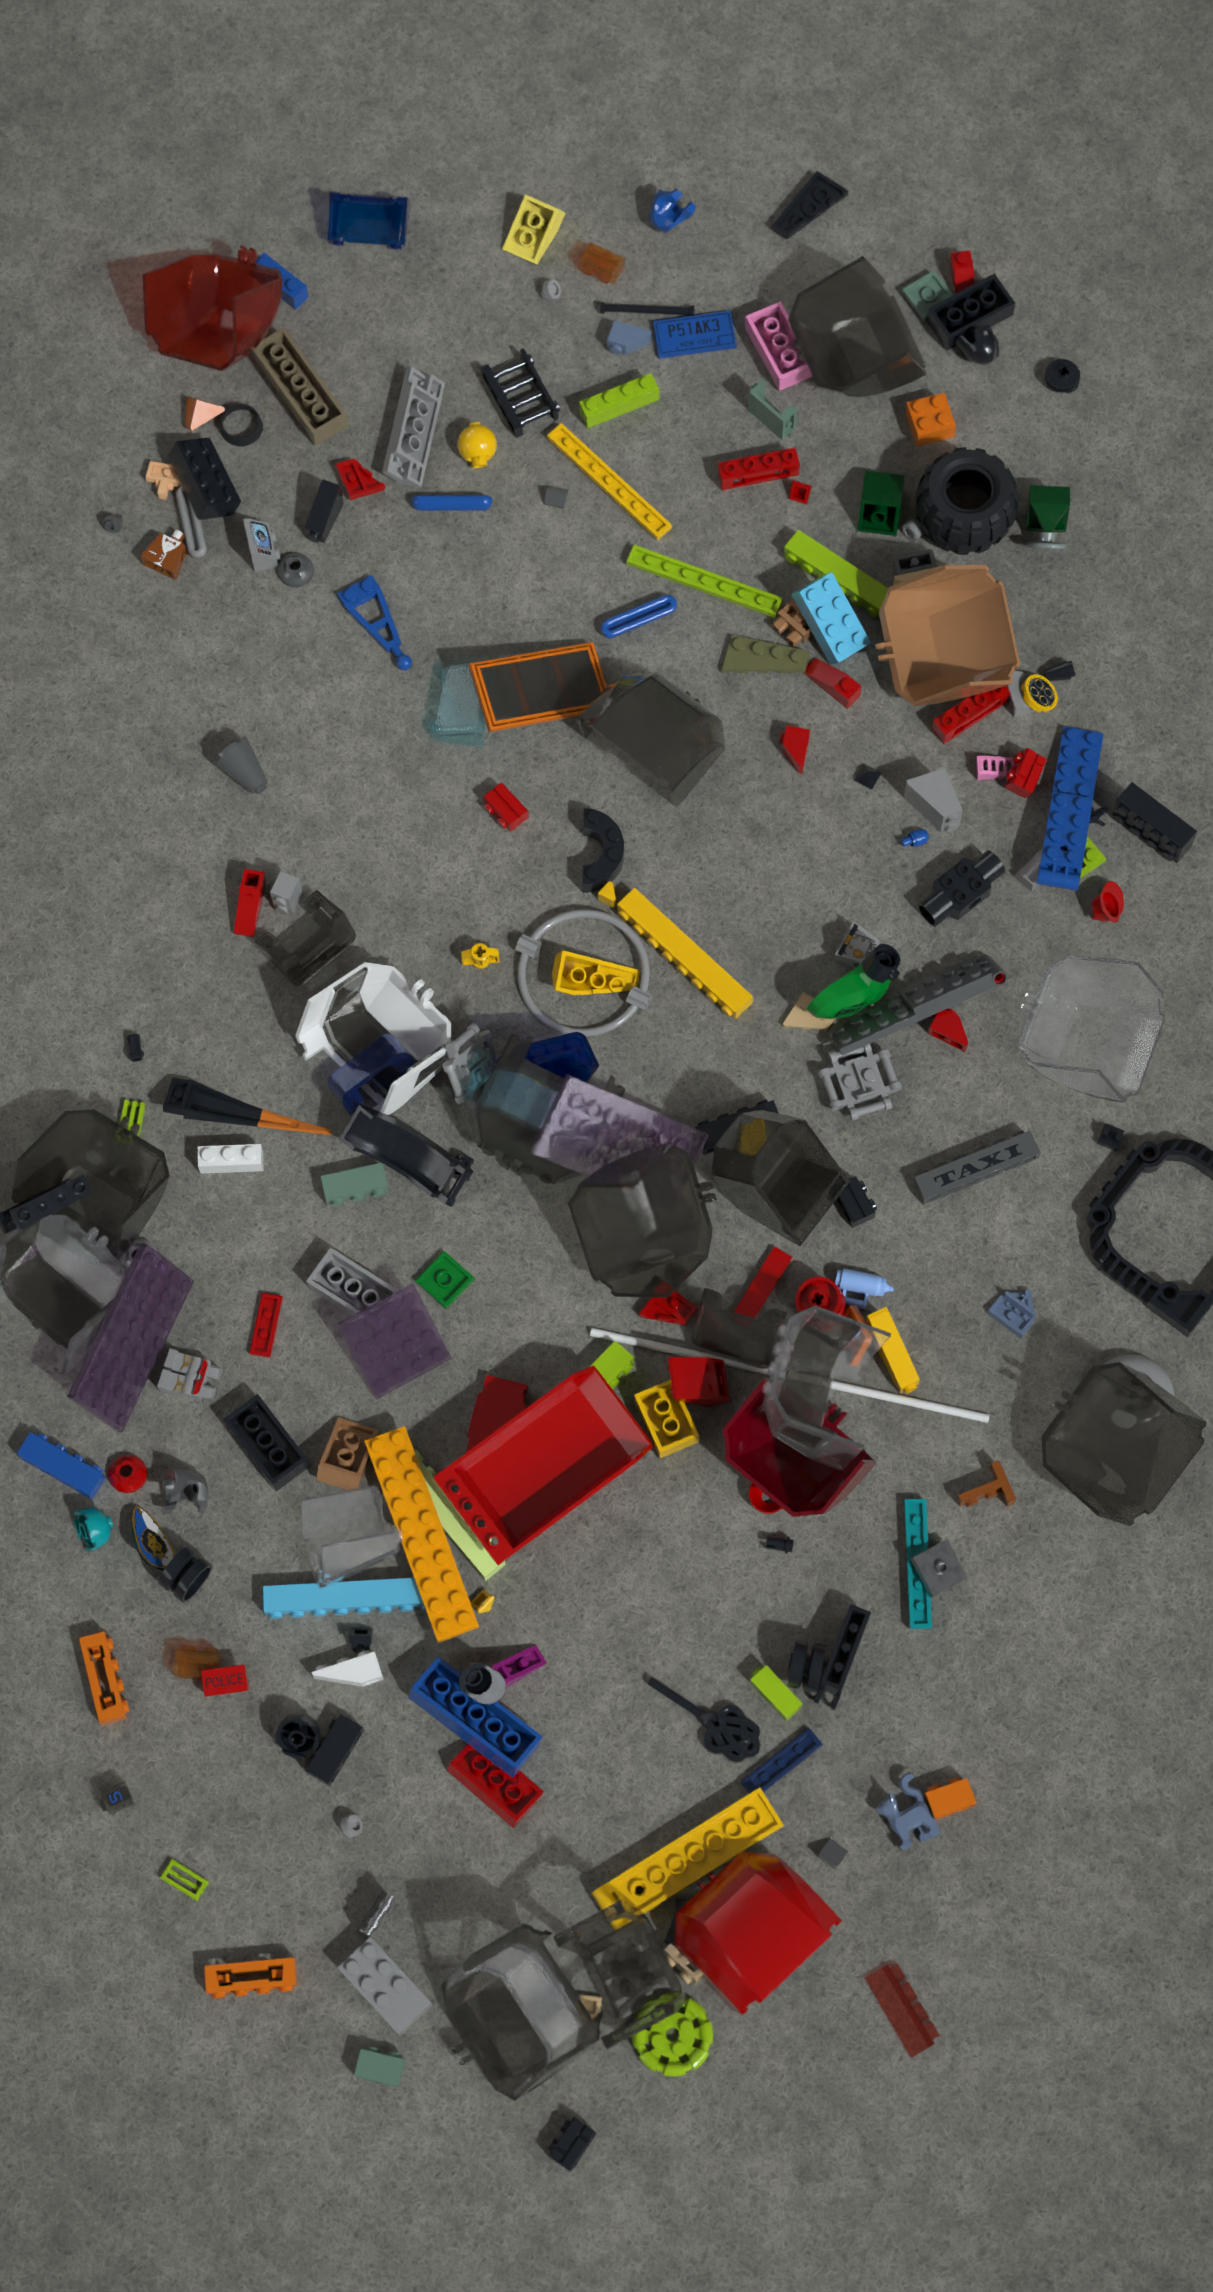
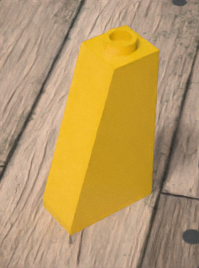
M884 1307L867 1315L866 1323L873 1334L872 1341L899 1393L904 1391L906 1394L913 1392L917 1389L920 1378L888 1308Z

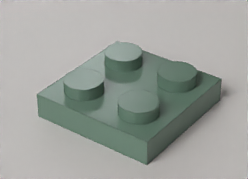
M935 270L902 289L903 296L924 322L927 319L928 308L953 296V293Z

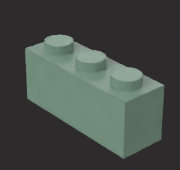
M383 1163L321 1176L327 1205H332L333 1207L341 1206L345 1201L349 1200L359 1202L367 1196L381 1197L385 1195V1192H389Z

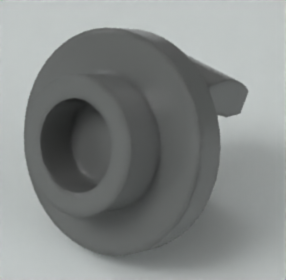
M108 513L102 520L104 529L110 533L119 532L122 528V515L117 517L112 515V513Z

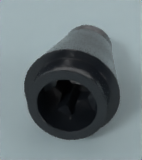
M1065 660L1045 670L1046 678L1049 681L1071 680V677L1076 676L1072 661L1067 662Z

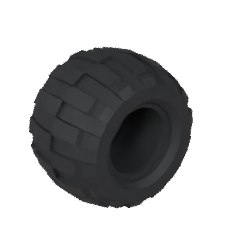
M966 447L956 448L953 453L945 452L936 458L933 464L928 466L923 473L916 491L915 509L918 521L922 523L923 532L931 541L935 540L939 548L947 552L949 550L957 551L958 555H968L969 552L976 551L978 554L988 550L992 544L996 545L1014 523L1018 509L1016 482L1009 468H1005L1004 462L996 455L991 456L986 453V450L976 448V450H967ZM957 485H971L985 491L990 498L980 508L965 510L951 503L946 495V490Z

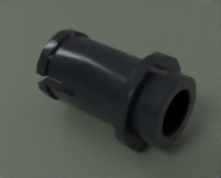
M131 1034L127 1036L128 1058L132 1062H138L144 1056V1052L141 1049L140 1035Z
M768 1535L766 1549L785 1551V1554L788 1552L792 1553L794 1540L790 1539V1537L785 1539Z

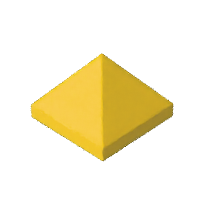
M483 1589L471 1602L472 1609L478 1613L490 1611L495 1597Z

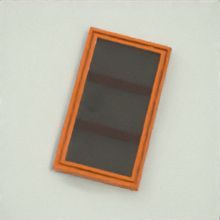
M593 642L469 663L470 673L488 732L605 712L613 709Z

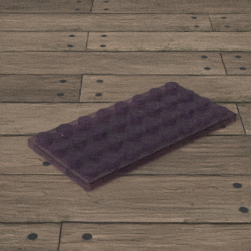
M567 1074L531 1152L674 1211L709 1134Z
M140 1244L67 1398L120 1433L123 1432L194 1283L192 1278L149 1245Z

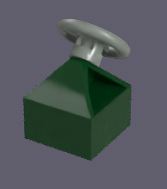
M1030 485L1026 510V530L1039 532V541H1028L1027 547L1066 549L1065 543L1055 542V533L1066 532L1070 509V487Z

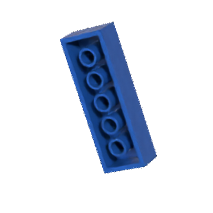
M437 1657L410 1690L409 1699L513 1778L539 1747L543 1736L500 1703L483 1704L466 1695L459 1687L460 1673L440 1657Z

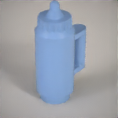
M846 1268L843 1270L838 1269L835 1283L840 1287L839 1289L843 1290L844 1296H846V1291L865 1294L864 1301L845 1297L846 1306H857L860 1309L866 1310L868 1295L884 1296L885 1292L894 1290L892 1286L886 1283L887 1279L881 1278L879 1275Z

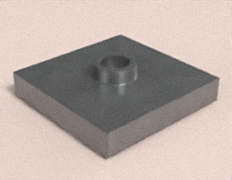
M948 1539L911 1558L930 1598L967 1579Z

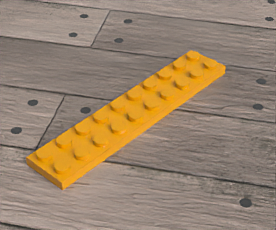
M404 1426L365 1440L368 1453L438 1643L478 1629L477 1619L406 1427Z

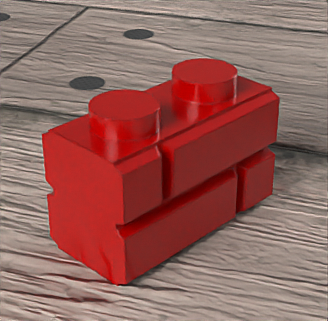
M1029 748L1018 751L1013 758L1015 763L1013 768L1005 776L1007 780L1005 788L1023 798L1032 795L1047 761L1046 758L1036 754V752Z
M503 783L498 784L483 797L484 809L488 814H494L498 818L496 821L503 829L507 828L511 832L529 818V811Z

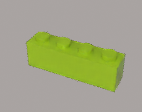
M652 373L579 401V412L588 429L658 401L659 387Z

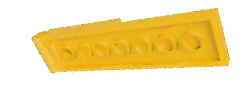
M758 1788L592 1892V1895L613 1930L617 1932L706 1877L710 1872L784 1827L761 1788ZM642 1887L644 1891L642 1894H637L635 1889Z

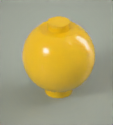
M480 422L470 423L469 427H466L459 435L457 442L458 451L464 460L472 463V468H484L488 466L487 461L496 452L497 440L492 430L488 427L481 425Z

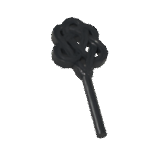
M652 1677L649 1680V1686L699 1718L698 1720L703 1727L705 1726L708 1729L704 1735V1746L708 1752L714 1755L723 1754L733 1763H741L745 1758H753L759 1754V1726L753 1721L746 1719L743 1711L738 1706H725L719 1714L707 1710L703 1711ZM730 1713H733V1714H735L737 1717L726 1716V1715H727V1714H730ZM712 1722L718 1723L719 1726L715 1727ZM727 1724H728V1725L740 1726V1728L733 1727V1726H727ZM720 1734L723 1735V1737L725 1738L726 1742H727L729 1745H726V1744H725V1742L723 1741V1739H722V1737L720 1736ZM732 1735L741 1737V1740L736 1742ZM711 1738L714 1739L717 1747L712 1745ZM753 1744V1748L748 1750V1746Z

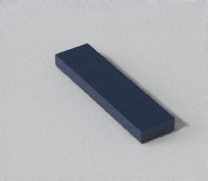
M808 1728L740 1783L749 1794L758 1788H761L764 1793L821 1748L823 1744L813 1731Z

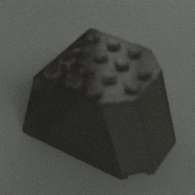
M764 1110L741 1113L714 1146L711 1175L736 1208L798 1246L803 1244L850 1182L804 1119Z

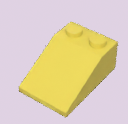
M525 195L503 250L537 265L557 234L565 212Z

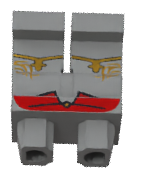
M169 1348L164 1364L165 1369L162 1370L157 1385L159 1391L197 1401H202V1399L213 1400L216 1388L207 1385L208 1379L219 1381L222 1374L221 1368L212 1365L210 1360L183 1354Z

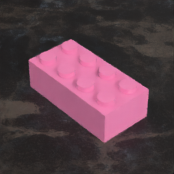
M781 301L745 316V329L779 391L814 377L815 363Z

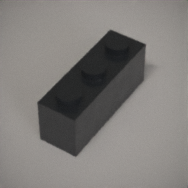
M342 1714L338 1718H333L328 1727L330 1732L327 1737L323 1736L317 1746L318 1752L315 1756L311 1755L305 1765L308 1775L329 1787L333 1784L364 1732V1728Z

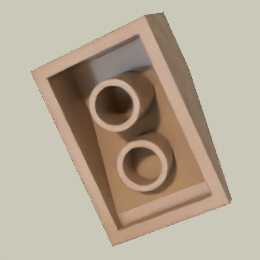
M338 1417L320 1460L316 1480L357 1493L370 1459L365 1440L376 1437L379 1430Z

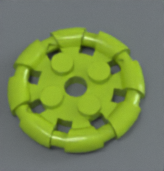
M677 1993L659 1995L660 1998L648 2001L636 2016L638 2018L637 2022L632 2027V2043L634 2049L636 2048L640 2055L638 2057L640 2061L651 2071L664 2073V2076L668 2077L683 2076L691 2069L696 2070L707 2059L709 2046L713 2044V2026L705 2015L707 2013L705 2009L694 1999L681 1997L682 1994ZM678 2005L686 2008L684 2015L676 2012ZM664 2006L667 2013H662L658 2016L656 2010ZM697 2018L701 2026L694 2029L691 2021ZM646 2021L653 2023L650 2031L644 2029ZM672 2028L679 2032V2038L674 2042L666 2038V2032ZM695 2039L702 2041L699 2049L692 2047ZM651 2041L654 2049L647 2051L645 2044ZM687 2054L689 2061L681 2064L678 2057ZM661 2055L669 2058L667 2065L659 2062Z

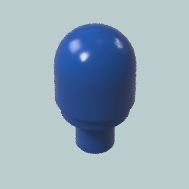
M925 829L911 831L908 833V837L901 839V844L903 847L910 844L912 847L923 845L928 842L929 834Z

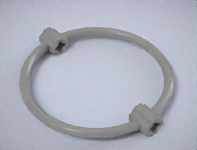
M589 909L564 912L544 922L530 937L523 934L517 942L515 951L521 954L518 963V985L523 1001L530 1012L541 1023L556 1032L576 1037L604 1034L626 1022L637 1009L645 1012L651 1002L652 994L647 993L650 967L644 945L637 934L626 923L613 915ZM574 918H595L616 926L632 941L641 962L639 988L633 986L626 999V1003L630 1005L628 1009L613 1021L594 1028H571L549 1019L533 1002L526 983L528 957L534 960L542 945L537 940L551 927Z

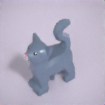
M913 1773L904 1774L899 1782L900 1789L906 1795L915 1797V1803L912 1806L899 1811L894 1794L889 1793L887 1798L882 1800L876 1807L877 1813L888 1819L891 1829L901 1841L899 1845L900 1851L911 1847L909 1831L912 1829H919L921 1843L941 1834L935 1819L929 1813L924 1795L920 1789L908 1785V1782L914 1778Z

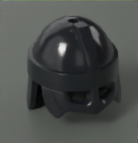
M986 325L982 329L977 327L975 329V336L969 340L964 336H958L956 339V345L970 362L986 365L999 356L998 339L990 325Z

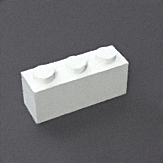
M261 1144L198 1146V1168L201 1174L263 1171V1149Z

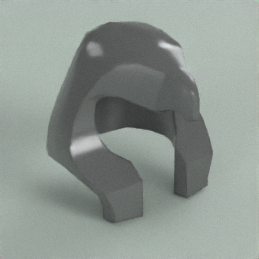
M167 1469L163 1476V1493L166 1501L165 1506L161 1508L162 1514H171L176 1504L186 1499L193 1501V1504L198 1508V1512L206 1510L208 1486L204 1476L183 1469Z

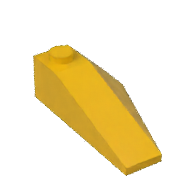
M564 950L555 955L552 971L554 991L573 996L627 992L633 986H638L640 970Z

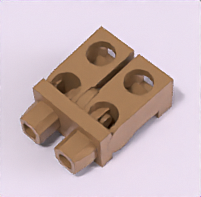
M794 599L778 612V618L773 623V630L778 634H781L786 629L791 632L786 636V641L792 647L800 642L804 644L813 636Z

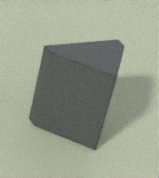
M549 486L546 489L544 504L564 509L569 490Z

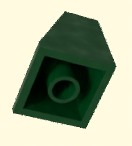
M865 471L858 532L897 536L905 475Z

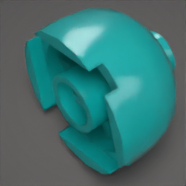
M94 1507L83 1508L74 1512V1515H77V1518L74 1519L75 1530L79 1540L82 1537L85 1540L87 1547H84L86 1551H94L109 1541L111 1528H113L110 1516H106L103 1511Z

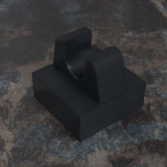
M1105 1123L1097 1144L1117 1151L1125 1131Z
M351 1628L349 1644H351L353 1652H357L358 1644H363L365 1651L370 1650L373 1628Z

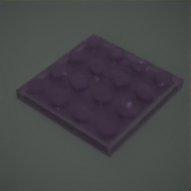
M413 1283L337 1323L376 1399L452 1359Z

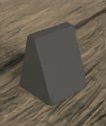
M829 1839L817 1857L836 1870L848 1851L832 1839Z

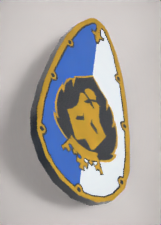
M136 1506L131 1514V1528L137 1552L146 1564L155 1569L164 1570L175 1556V1551L155 1519L142 1507Z

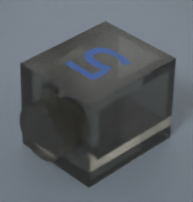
M125 1781L100 1792L102 1797L99 1799L100 1806L103 1812L107 1811L110 1815L135 1805Z

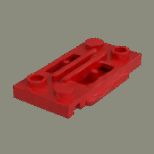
M486 1375L482 1393H478L467 1433L469 1442L466 1453L525 1410L526 1405L524 1401L528 1389L527 1384Z

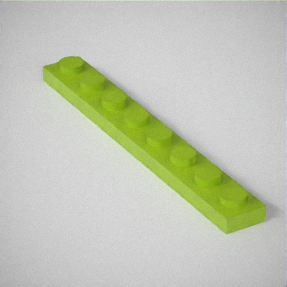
M637 545L633 546L627 559L628 566L776 618L783 602L782 597Z

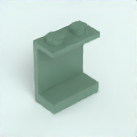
M762 380L758 384L755 383L749 390L748 411L783 440L796 428L797 409L791 404L779 414L765 401L766 382Z

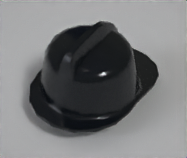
M480 1662L469 1663L464 1667H460L459 1687L466 1695L483 1704H493L503 1696L506 1690V1683L499 1672Z

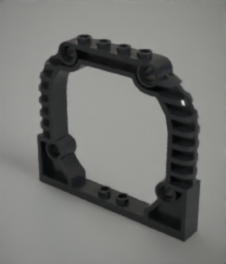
M1184 1138L1165 1140L1158 1144L1147 1141L1142 1143L1137 1150H1131L1126 1157L1128 1162L1125 1166L1120 1165L1114 1173L1116 1176L1112 1182L1108 1180L1101 1189L1103 1194L1099 1198L1096 1196L1089 1204L1091 1209L1087 1216V1225L1091 1228L1090 1249L1097 1266L1109 1278L1144 1302L1149 1310L1188 1338L1212 1307L1213 1289L1207 1294L1203 1290L1180 1291L1179 1286L1174 1282L1159 1284L1124 1259L1113 1247L1108 1234L1116 1220V1206L1142 1173L1157 1171L1165 1161H1181L1195 1167L1213 1180V1151L1197 1141ZM1149 1151L1153 1157L1147 1158L1143 1155V1152ZM1093 1215H1101L1103 1221L1094 1220ZM1170 1291L1174 1297L1166 1298L1163 1292Z

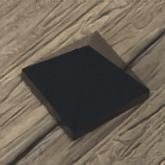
M863 764L854 781L872 790L882 772Z

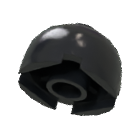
M305 1713L290 1714L278 1726L275 1734L277 1745L279 1744L285 1755L292 1758H305L306 1755L314 1753L319 1744L320 1728L318 1723Z

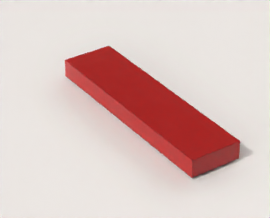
M774 1246L731 1315V1319L748 1329L750 1328L791 1262L792 1256Z

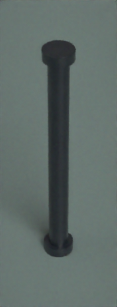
M601 302L600 314H604V312L694 316V306L621 305Z

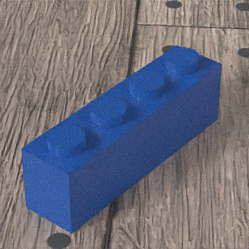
M30 1432L17 1452L18 1457L93 1500L106 1479L102 1473L103 1469L95 1464L87 1465L84 1463L85 1459L75 1453L73 1456L66 1453L67 1449L58 1443L52 1445L43 1434L37 1433L35 1435Z

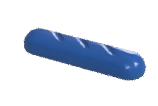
M417 495L411 499L412 506L419 511H484L489 509L493 502L492 497L488 495Z
M663 595L606 619L601 624V633L606 638L619 636L673 613L677 608V601L671 595Z

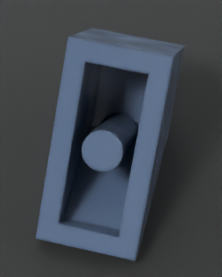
M614 320L607 339V350L617 355L629 354L651 344L652 331Z

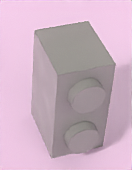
M282 871L279 872L270 891L275 909L282 914L287 912L293 914L303 893L299 878Z

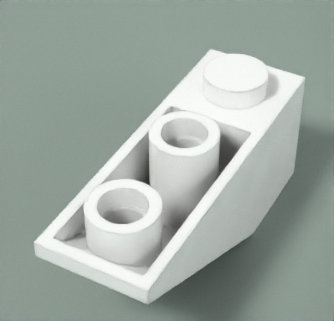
M370 1650L358 1653V1657L349 1659V1657L336 1661L337 1664L328 1666V1664L315 1668L316 1671L312 1672L314 1679L362 1687L384 1680L375 1651L370 1653Z

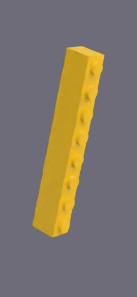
M636 888L630 891L617 904L618 916L625 922L628 920L638 935L643 934L652 948H658L663 952L662 956L666 961H672L676 964L680 974L689 976L692 979L691 983L698 990L702 988L707 993L706 997L712 1003L717 1002L727 1017L732 1016L734 1019H737L753 1003V996Z

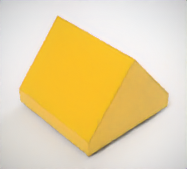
M610 881L598 893V900L612 908L616 906V897L613 882Z

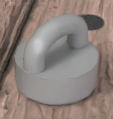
M548 280L543 284L541 292L543 299L554 300L559 298L561 287L556 280Z
M916 519L909 520L902 527L904 535L911 541H916L924 534L922 523Z
M349 1814L340 1821L341 1831L346 1838H353L361 1834L363 1825L357 1815Z

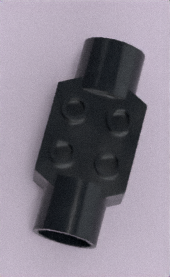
M990 850L984 852L974 861L963 858L933 882L932 893L918 904L921 915L933 927H936L948 917L957 920L961 919L990 896L991 883L1005 873L1003 863Z

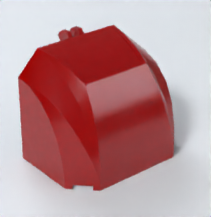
M741 1852L716 1876L712 1873L708 1874L710 1882L707 1885L700 1882L698 1886L701 1890L676 1913L674 1946L689 1960L695 1970L698 1969L703 1974V1979L732 2011L741 2015L749 2010L747 2006L756 2000L759 2004L830 1938L832 1935L829 1931L834 1924L836 1926L839 1925L842 1921L786 1862L773 1853Z

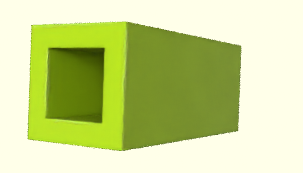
M767 1665L764 1668L759 1666L750 1675L752 1677L750 1684L785 1721L789 1720L802 1708V1702Z

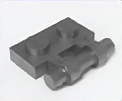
M381 1891L356 1930L364 1935L371 1936L374 1930H378L381 1925L379 1922L384 1914L388 1913L392 1908L390 1905L395 1898Z

